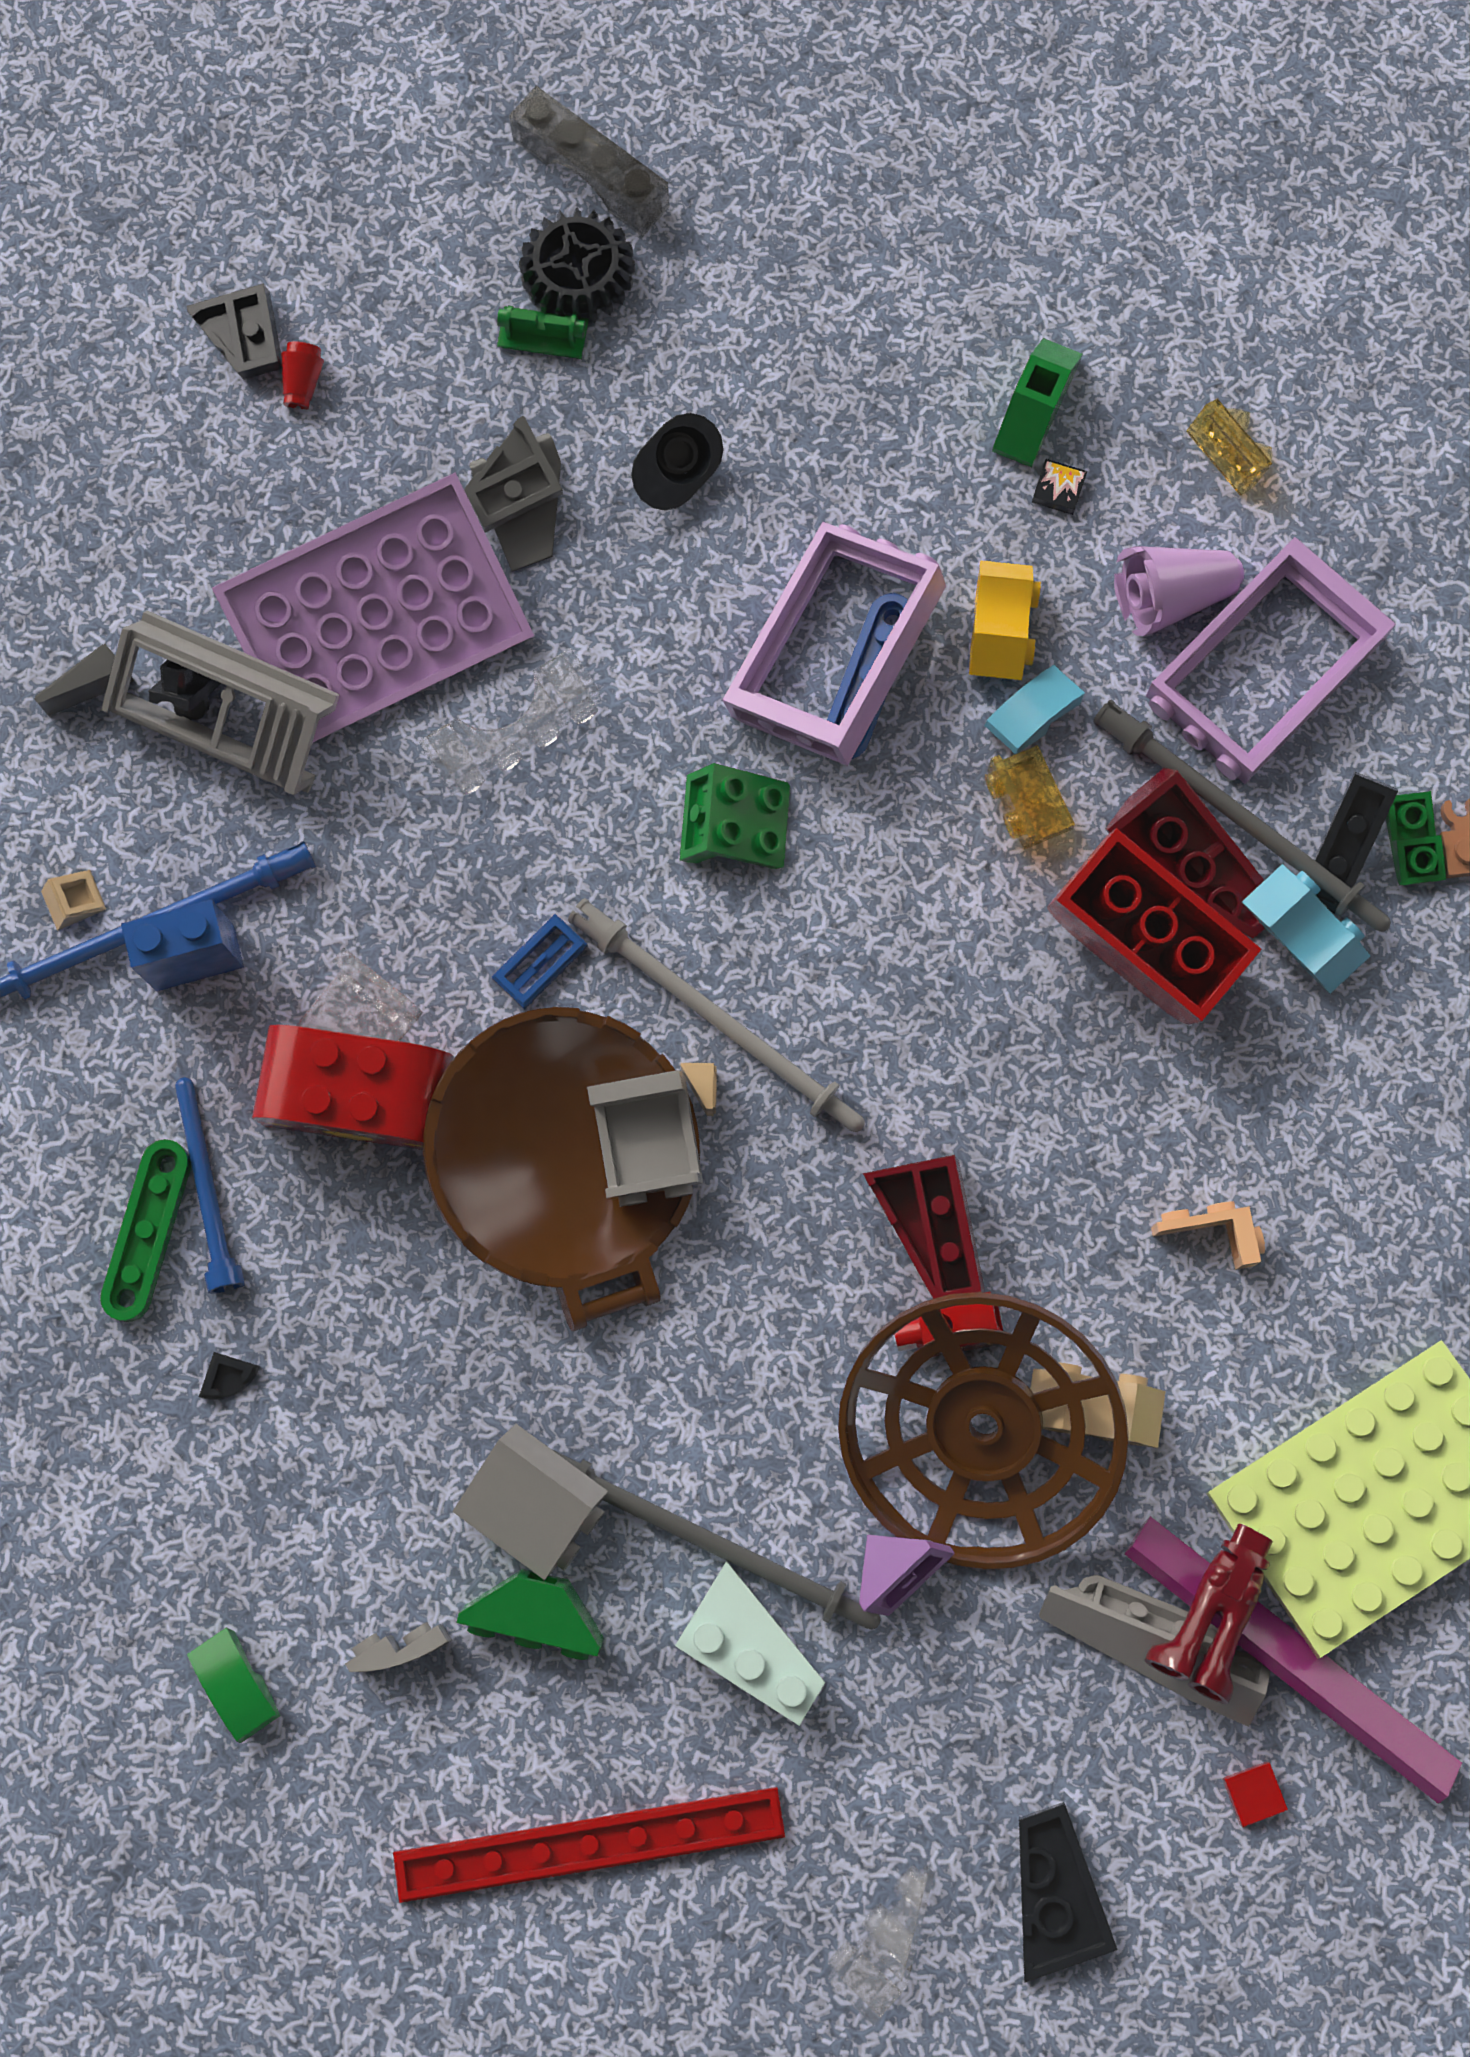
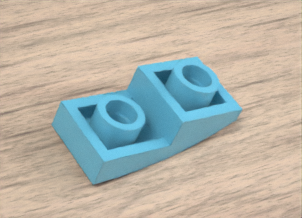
M1052 665L1028 682L987 719L985 727L1014 754H1017L1045 736L1052 722L1080 705L1085 692L1055 665Z

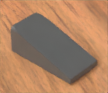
M102 644L37 694L34 698L48 716H51L106 693L115 655L106 644Z

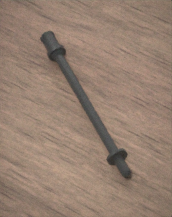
M1112 699L1099 710L1093 722L1123 743L1124 751L1130 755L1134 752L1136 754L1143 753L1162 768L1178 770L1197 795L1297 871L1305 872L1318 887L1339 902L1335 912L1341 917L1349 909L1379 932H1384L1390 928V918L1360 895L1366 887L1362 882L1350 888L1156 741L1151 731L1152 725L1148 722L1142 721L1140 723L1116 705Z
M553 1450L608 1491L603 1501L826 1608L823 1613V1621L829 1623L833 1613H836L867 1629H876L880 1625L881 1619L879 1614L863 1611L858 1602L842 1595L846 1583L840 1581L833 1591L597 1477L594 1469L591 1468L592 1463L584 1459L579 1463Z

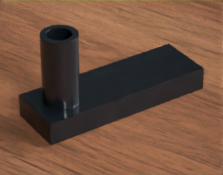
M1355 771L1314 858L1317 863L1350 888L1355 885L1398 793V789ZM1321 889L1316 895L1317 898L1330 912L1336 914L1339 902Z

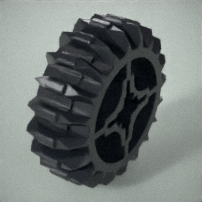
M578 208L575 209L573 217L568 218L559 210L557 221L554 223L544 217L541 223L542 230L531 228V233L529 234L530 242H523V257L519 261L520 273H522V286L525 291H529V300L533 305L540 304L542 313L548 314L555 310L556 316L565 317L567 313H571L572 315H577L578 320H581V314L588 313L589 319L595 323L598 319L597 309L600 308L604 313L611 316L613 312L612 301L623 305L625 300L624 291H631L633 286L632 275L635 273V261L632 259L633 248L630 242H626L625 233L622 228L614 229V223L610 217L599 222V217L595 210L587 218L582 217L581 211ZM581 242L590 243L592 245H586ZM563 246V250L559 254L550 257V262L545 263L556 249ZM571 255H574L577 264H581L583 276H580L577 267H573ZM609 268L607 274L598 283L591 286V281L596 276L604 274V269ZM561 286H569V287H572L573 289H567V288H563V287H561Z

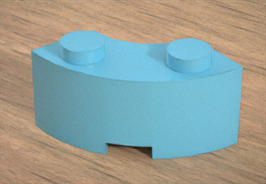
M1281 864L1242 903L1264 928L1288 949L1293 958L1331 994L1370 957V954L1360 943L1365 935L1350 919L1345 917L1340 922L1316 896L1321 889L1305 872L1301 871L1295 876L1286 866Z

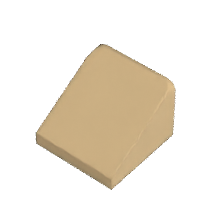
M90 870L48 879L41 891L57 931L106 910Z
M680 1063L681 1072L685 1074V1079L707 1116H714L716 1114L717 1096L716 1066H714V1063Z

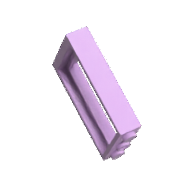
M822 522L722 699L731 717L748 726L848 766L946 588L937 561L923 553L912 555L901 551L895 544L885 539L874 541L863 537L850 526L841 524L836 527ZM835 555L916 585L840 725L758 693Z
M1294 537L1151 683L1146 697L1150 699L1149 706L1159 718L1165 721L1171 718L1183 729L1182 735L1188 744L1197 750L1205 748L1217 759L1215 764L1224 776L1231 780L1239 778L1246 784L1387 638L1396 624ZM1286 577L1358 640L1247 753L1175 688Z

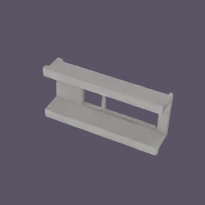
M145 611L141 621L122 628L101 710L106 713L111 711L283 787L285 792L295 795L301 790L308 793L313 785L316 775L304 770L318 722L335 711L340 694L150 611ZM139 647L227 685L226 689L221 693L223 701L214 730L185 717H180L172 711L127 692ZM234 689L266 702L253 747L222 734L230 702L235 699Z

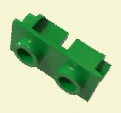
M508 305V307L504 306V309H499L497 326H500L497 347L582 360L589 318L581 317V320H578L577 315L559 317L555 313L544 314L541 311L514 308L511 305Z

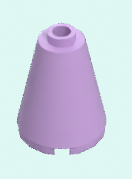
M1134 546L1125 548L1118 555L1117 562H1124L1122 573L1114 574V586L1124 620L1126 621L1132 613L1135 625L1138 628L1132 632L1136 636H1146L1154 634L1236 594L1244 579V569L1241 561L1235 558L1230 551Z

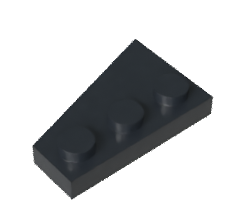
M1065 1802L1019 1817L1024 1983L1117 1951L1118 1949Z

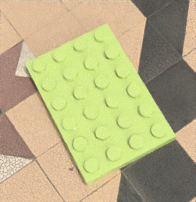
M1442 1340L1206 1493L1233 1534L1237 1525L1243 1524L1273 1541L1265 1558L1270 1562V1566L1267 1570H1262L1264 1572V1581L1317 1659L1323 1657L1470 1559V1378Z

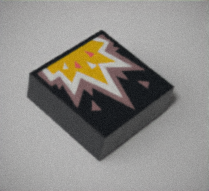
M1045 459L1032 503L1073 515L1087 471Z

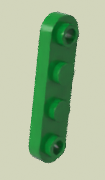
M168 1139L158 1140L150 1144L144 1151L102 1287L100 1301L103 1310L111 1318L122 1322H132L140 1319L150 1307L190 1174L191 1161L189 1153L175 1141ZM166 1157H173L176 1163L174 1169L168 1173L162 1172L160 1168L161 1161ZM132 1290L135 1294L134 1303L129 1307H123L120 1303L122 1293Z

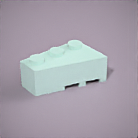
M726 1561L675 1646L800 1726L825 1682Z

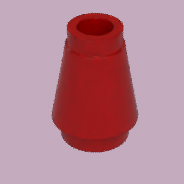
M299 341L287 343L286 351L281 353L284 406L288 408L300 406L301 409H309L310 401L312 400L324 364V360L321 358L322 350L320 347Z

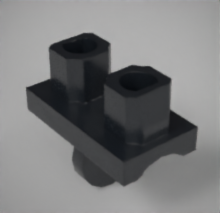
M168 659L160 665L161 680L149 689V702L155 704L162 701L171 702L176 715L190 720L202 718L210 707L208 695L221 683Z

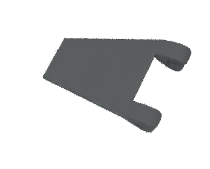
M549 433L537 436L536 440L560 483L561 461L552 436ZM479 458L470 463L472 477L484 468L487 462L486 459ZM558 497L494 528L512 572L553 557Z

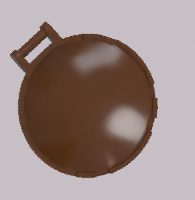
M550 1007L521 1012L505 1018L481 1032L458 1052L447 1066L431 1097L423 1134V1155L425 1172L435 1204L456 1238L473 1255L496 1271L529 1284L556 1288L566 1322L570 1330L574 1332L586 1328L587 1322L641 1303L649 1306L660 1302V1291L649 1257L658 1250V1247L666 1240L672 1230L679 1225L693 1194L666 1198L665 1191L646 1194L648 1202L620 1207L619 1199L611 1200L606 1198L605 1189L608 1188L595 1107L590 1105L587 1087L676 1070L663 1053L659 1054L647 1041L640 1037L641 1033L627 1024L610 1016L604 1017L591 1012L580 1011L579 1008ZM689 1097L697 1149L700 1160V1139L698 1132V1124L693 1104ZM632 1273L636 1286L583 1304L581 1303L579 1290Z

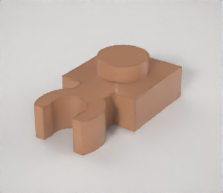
M1470 799L1465 802L1466 816L1463 817L1454 814L1451 800L1445 801L1441 806V817L1451 828V831H1443L1439 834L1442 835L1446 878L1470 876Z

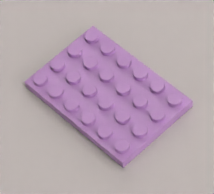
M456 472L212 587L244 653L340 694L335 711L319 720L313 742L534 636Z

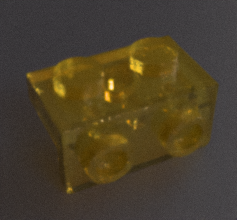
M1038 745L1003 760L1000 755L990 759L987 769L988 774L984 775L987 788L994 800L1000 798L1006 814H1003L1005 827L1013 840L1019 839L1024 850L1073 830L1075 823Z

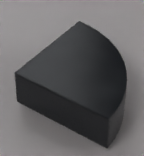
M214 1352L199 1397L219 1400L220 1398L225 1399L224 1397L228 1398L227 1396L238 1394L242 1388L253 1381L260 1366Z

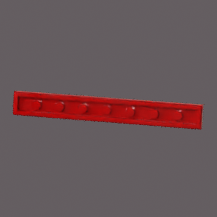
M776 1786L393 1852L399 1903L785 1838L778 1787Z

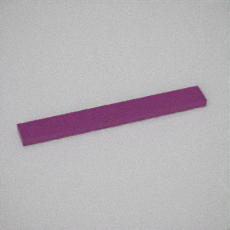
M1151 1516L1141 1526L1124 1555L1190 1607L1203 1574L1210 1564ZM1257 1601L1238 1645L1436 1803L1439 1804L1445 1800L1450 1794L1462 1762L1327 1655L1317 1659L1305 1639L1298 1632ZM1219 1612L1215 1614L1211 1621V1624L1216 1628L1219 1627L1221 1622V1614Z

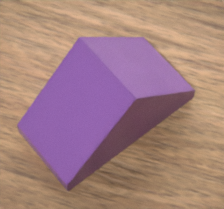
M867 1535L859 1605L865 1612L889 1616L955 1554L950 1546L927 1540Z

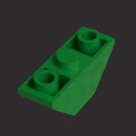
M1045 338L1040 341L1031 353L1016 385L992 452L1028 467H1033L1082 359V353Z
M521 1569L466 1604L458 1613L456 1622L467 1625V1631L473 1635L493 1638L496 1633L515 1637L514 1643L532 1649H540L542 1644L561 1648L560 1653L562 1655L578 1660H588L589 1655L598 1657L604 1641L603 1635L568 1579L549 1575L544 1580L533 1571Z

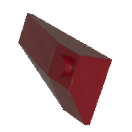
M1163 768L1129 796L1105 828L1106 831L1110 834L1116 828L1119 829L1237 929L1253 939L1265 928L1242 901L1264 879L1179 771Z

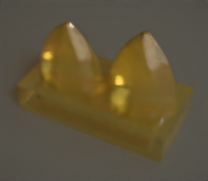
M1217 398L1203 407L1186 432L1241 496L1252 489L1273 464L1271 462L1272 447L1254 442L1247 434L1246 430L1250 422V412L1235 408H1225Z

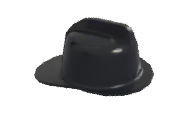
M686 413L676 415L659 428L640 449L633 461L631 477L634 490L641 501L651 508L667 511L679 508L693 497L721 464L724 448L722 436L715 424L702 415Z

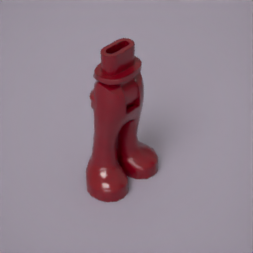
M1238 1524L1231 1540L1223 1541L1221 1545L1223 1550L1219 1551L1203 1574L1180 1631L1172 1641L1152 1646L1144 1661L1155 1670L1174 1679L1185 1681L1190 1678L1188 1686L1194 1691L1213 1701L1228 1704L1234 1690L1230 1675L1231 1663L1242 1632L1254 1611L1259 1594L1261 1593L1264 1581V1572L1262 1570H1267L1270 1566V1562L1265 1558L1273 1541L1246 1525ZM1219 1612L1221 1614V1622L1215 1637L1206 1651L1202 1663L1193 1672L1207 1630L1213 1617Z

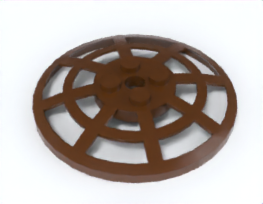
M983 1292L950 1294L924 1301L898 1314L880 1328L861 1350L847 1377L839 1408L838 1433L842 1458L850 1481L864 1505L882 1526L898 1538L931 1540L935 1543L950 1546L955 1554L947 1563L978 1569L1015 1568L1040 1562L1066 1550L1084 1537L1104 1516L1118 1492L1126 1467L1129 1439L1126 1407L1117 1380L1103 1356L1081 1332L1062 1317L1037 1304L1008 1295ZM983 1304L1007 1307L1022 1313L1012 1334L1001 1330L984 1328L953 1332L941 1309L959 1305ZM922 1317L934 1340L926 1343L914 1352L902 1365L896 1376L868 1369L874 1356L890 1337L908 1323ZM1042 1320L1055 1327L1072 1340L1091 1361L1099 1376L1073 1382L1054 1357L1040 1346L1031 1342L1039 1321ZM983 1342L1006 1346V1349L997 1368L986 1366L971 1367L960 1345ZM942 1352L953 1374L937 1390L910 1381L922 1364ZM1024 1355L1031 1357L1044 1367L1057 1382L1058 1386L1033 1393L1021 1379L1015 1376ZM860 1387L888 1394L884 1423L889 1448L863 1460L858 1445L855 1423L857 1397ZM1108 1395L1112 1407L1115 1431L1113 1453L1108 1469L1082 1455L1086 1424L1081 1401ZM902 1399L929 1408L926 1418L927 1432L906 1441L903 1440L900 1425ZM1063 1405L1068 1406L1071 1421V1435L1068 1447L1042 1435L1043 1411ZM986 1414L995 1419L998 1428L992 1433L983 1434L973 1427L971 1419L976 1415ZM934 1451L941 1462L953 1471L946 1490L940 1488L927 1478L916 1466L913 1459ZM1035 1454L1060 1465L1046 1483L1035 1491L1027 1493L1019 1472L1030 1463ZM898 1466L905 1478L917 1491L933 1503L939 1505L928 1535L918 1531L908 1523L879 1491L872 1479L873 1477ZM1073 1473L1099 1487L1092 1501L1076 1518L1058 1531L1043 1536L1034 1509L1056 1496L1069 1482ZM971 1479L976 1481L1001 1480L1009 1500L1003 1502H981L965 1499L964 1495ZM957 1513L983 1519L1016 1516L1025 1541L1023 1544L1007 1547H959L945 1542Z

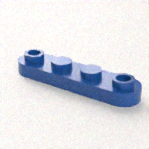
M888 593L878 597L872 603L827 721L840 725L894 625L885 623L886 618L891 615L900 616L908 602L906 597L897 593ZM886 697L852 759L860 756L868 747Z

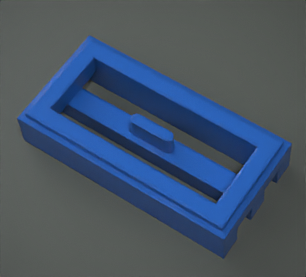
M554 914L492 976V980L525 1010L588 947V944L560 917ZM557 928L562 934L513 983H510L506 978ZM570 940L573 945L522 994L519 990Z

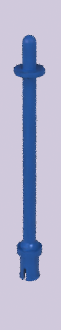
M301 841L300 844L270 857H267L266 854L257 857L258 862L254 863L251 870L140 918L210 899L218 904L257 886L270 887L273 890L280 887V881L310 868L313 869L316 866L305 841ZM119 926L25 968H21L14 960L8 962L7 967L10 974L0 978V998L18 991L21 997L26 1000L31 997L30 985L124 945L125 940L122 927Z

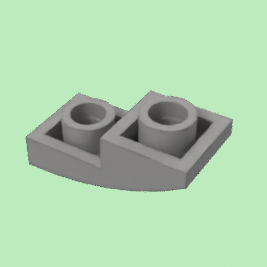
M425 1622L403 1637L407 1646L400 1649L392 1635L385 1636L380 1640L377 1633H374L352 1648L356 1657L345 1663L349 1672H368L398 1666L421 1658L451 1642L452 1638L443 1624L431 1629L428 1622Z

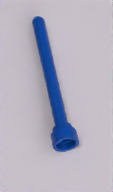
M183 1077L176 1082L175 1089L211 1262L207 1264L208 1272L204 1276L208 1293L217 1294L225 1292L223 1286L233 1285L234 1289L245 1286L242 1267L236 1265L235 1258H230L194 1084L191 1079Z

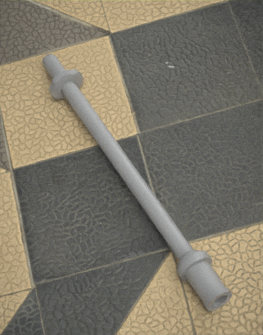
M586 898L582 899L575 906L590 919L588 921L572 910L568 917V922L574 924L595 940L600 951L604 954L618 952L814 1102L810 1111L814 1118L824 1110L853 1132L863 1129L865 1125L864 1118L834 1095L840 1086L836 1081L824 1088L629 939L628 932L626 931L627 925L621 920L614 922Z

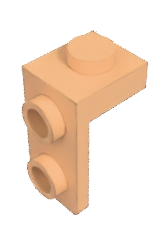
M1234 1201L1207 1206L1208 1214L1190 1216L1188 1209L1161 1214L1162 1222H1157L1151 1227L1154 1237L1226 1224L1235 1270L1257 1265L1261 1262L1260 1254L1265 1253L1263 1233L1259 1226L1254 1227L1250 1207L1236 1209Z

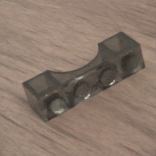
M537 85L509 114L512 137L516 144L546 166L550 163H557L575 172L598 194L608 212L642 237L670 207L668 182Z

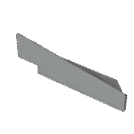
M1100 1575L1085 1577L1078 1587L1066 1590L1058 1588L1057 1585L1051 1586L1040 1609L1039 1617L1042 1620L1186 1699L1247 1727L1251 1724L1266 1696L1270 1670L1249 1653L1235 1651L1231 1663L1230 1675L1234 1690L1228 1704L1213 1701L1194 1691L1188 1686L1190 1678L1185 1681L1174 1679L1149 1666L1144 1661L1149 1649L1154 1645L1172 1641L1180 1631L1188 1611ZM1210 1624L1201 1645L1193 1672L1202 1663L1203 1657L1218 1628Z

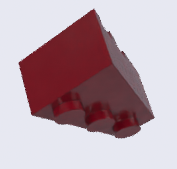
M955 1155L862 1173L933 1299L950 1294L985 1292L960 1163Z

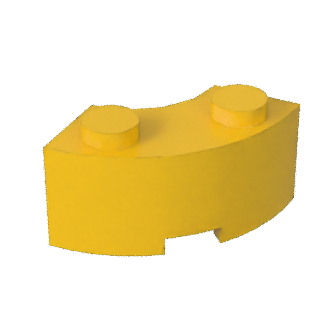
M980 560L974 607L975 618L970 646L969 675L1022 680L1024 665H1033L1036 640L1028 638L1030 608H1038L1041 582L1034 581L1033 566Z

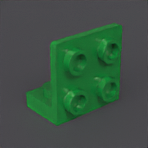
M716 763L688 774L686 778L679 861L700 863L710 858L721 856L771 869L782 868L785 859L790 794L789 783Z

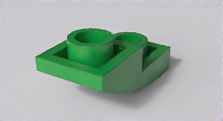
M1431 791L1396 795L1387 814L1386 823L1399 886L1446 880L1442 835L1436 836Z
M226 1627L187 1654L207 1696L236 1742L242 1743L281 1716L263 1676L253 1671L235 1631Z

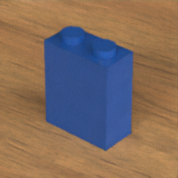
M212 899L121 923L131 968L156 992L244 968L234 925Z

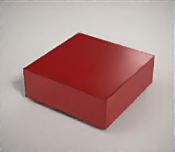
M1268 1761L1222 1778L1239 1824L1242 1827L1288 1810L1271 1764Z

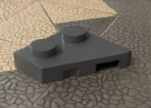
M524 416L515 421L513 430L500 447L496 446L487 458L484 468L477 472L464 488L485 533L563 495L562 487Z

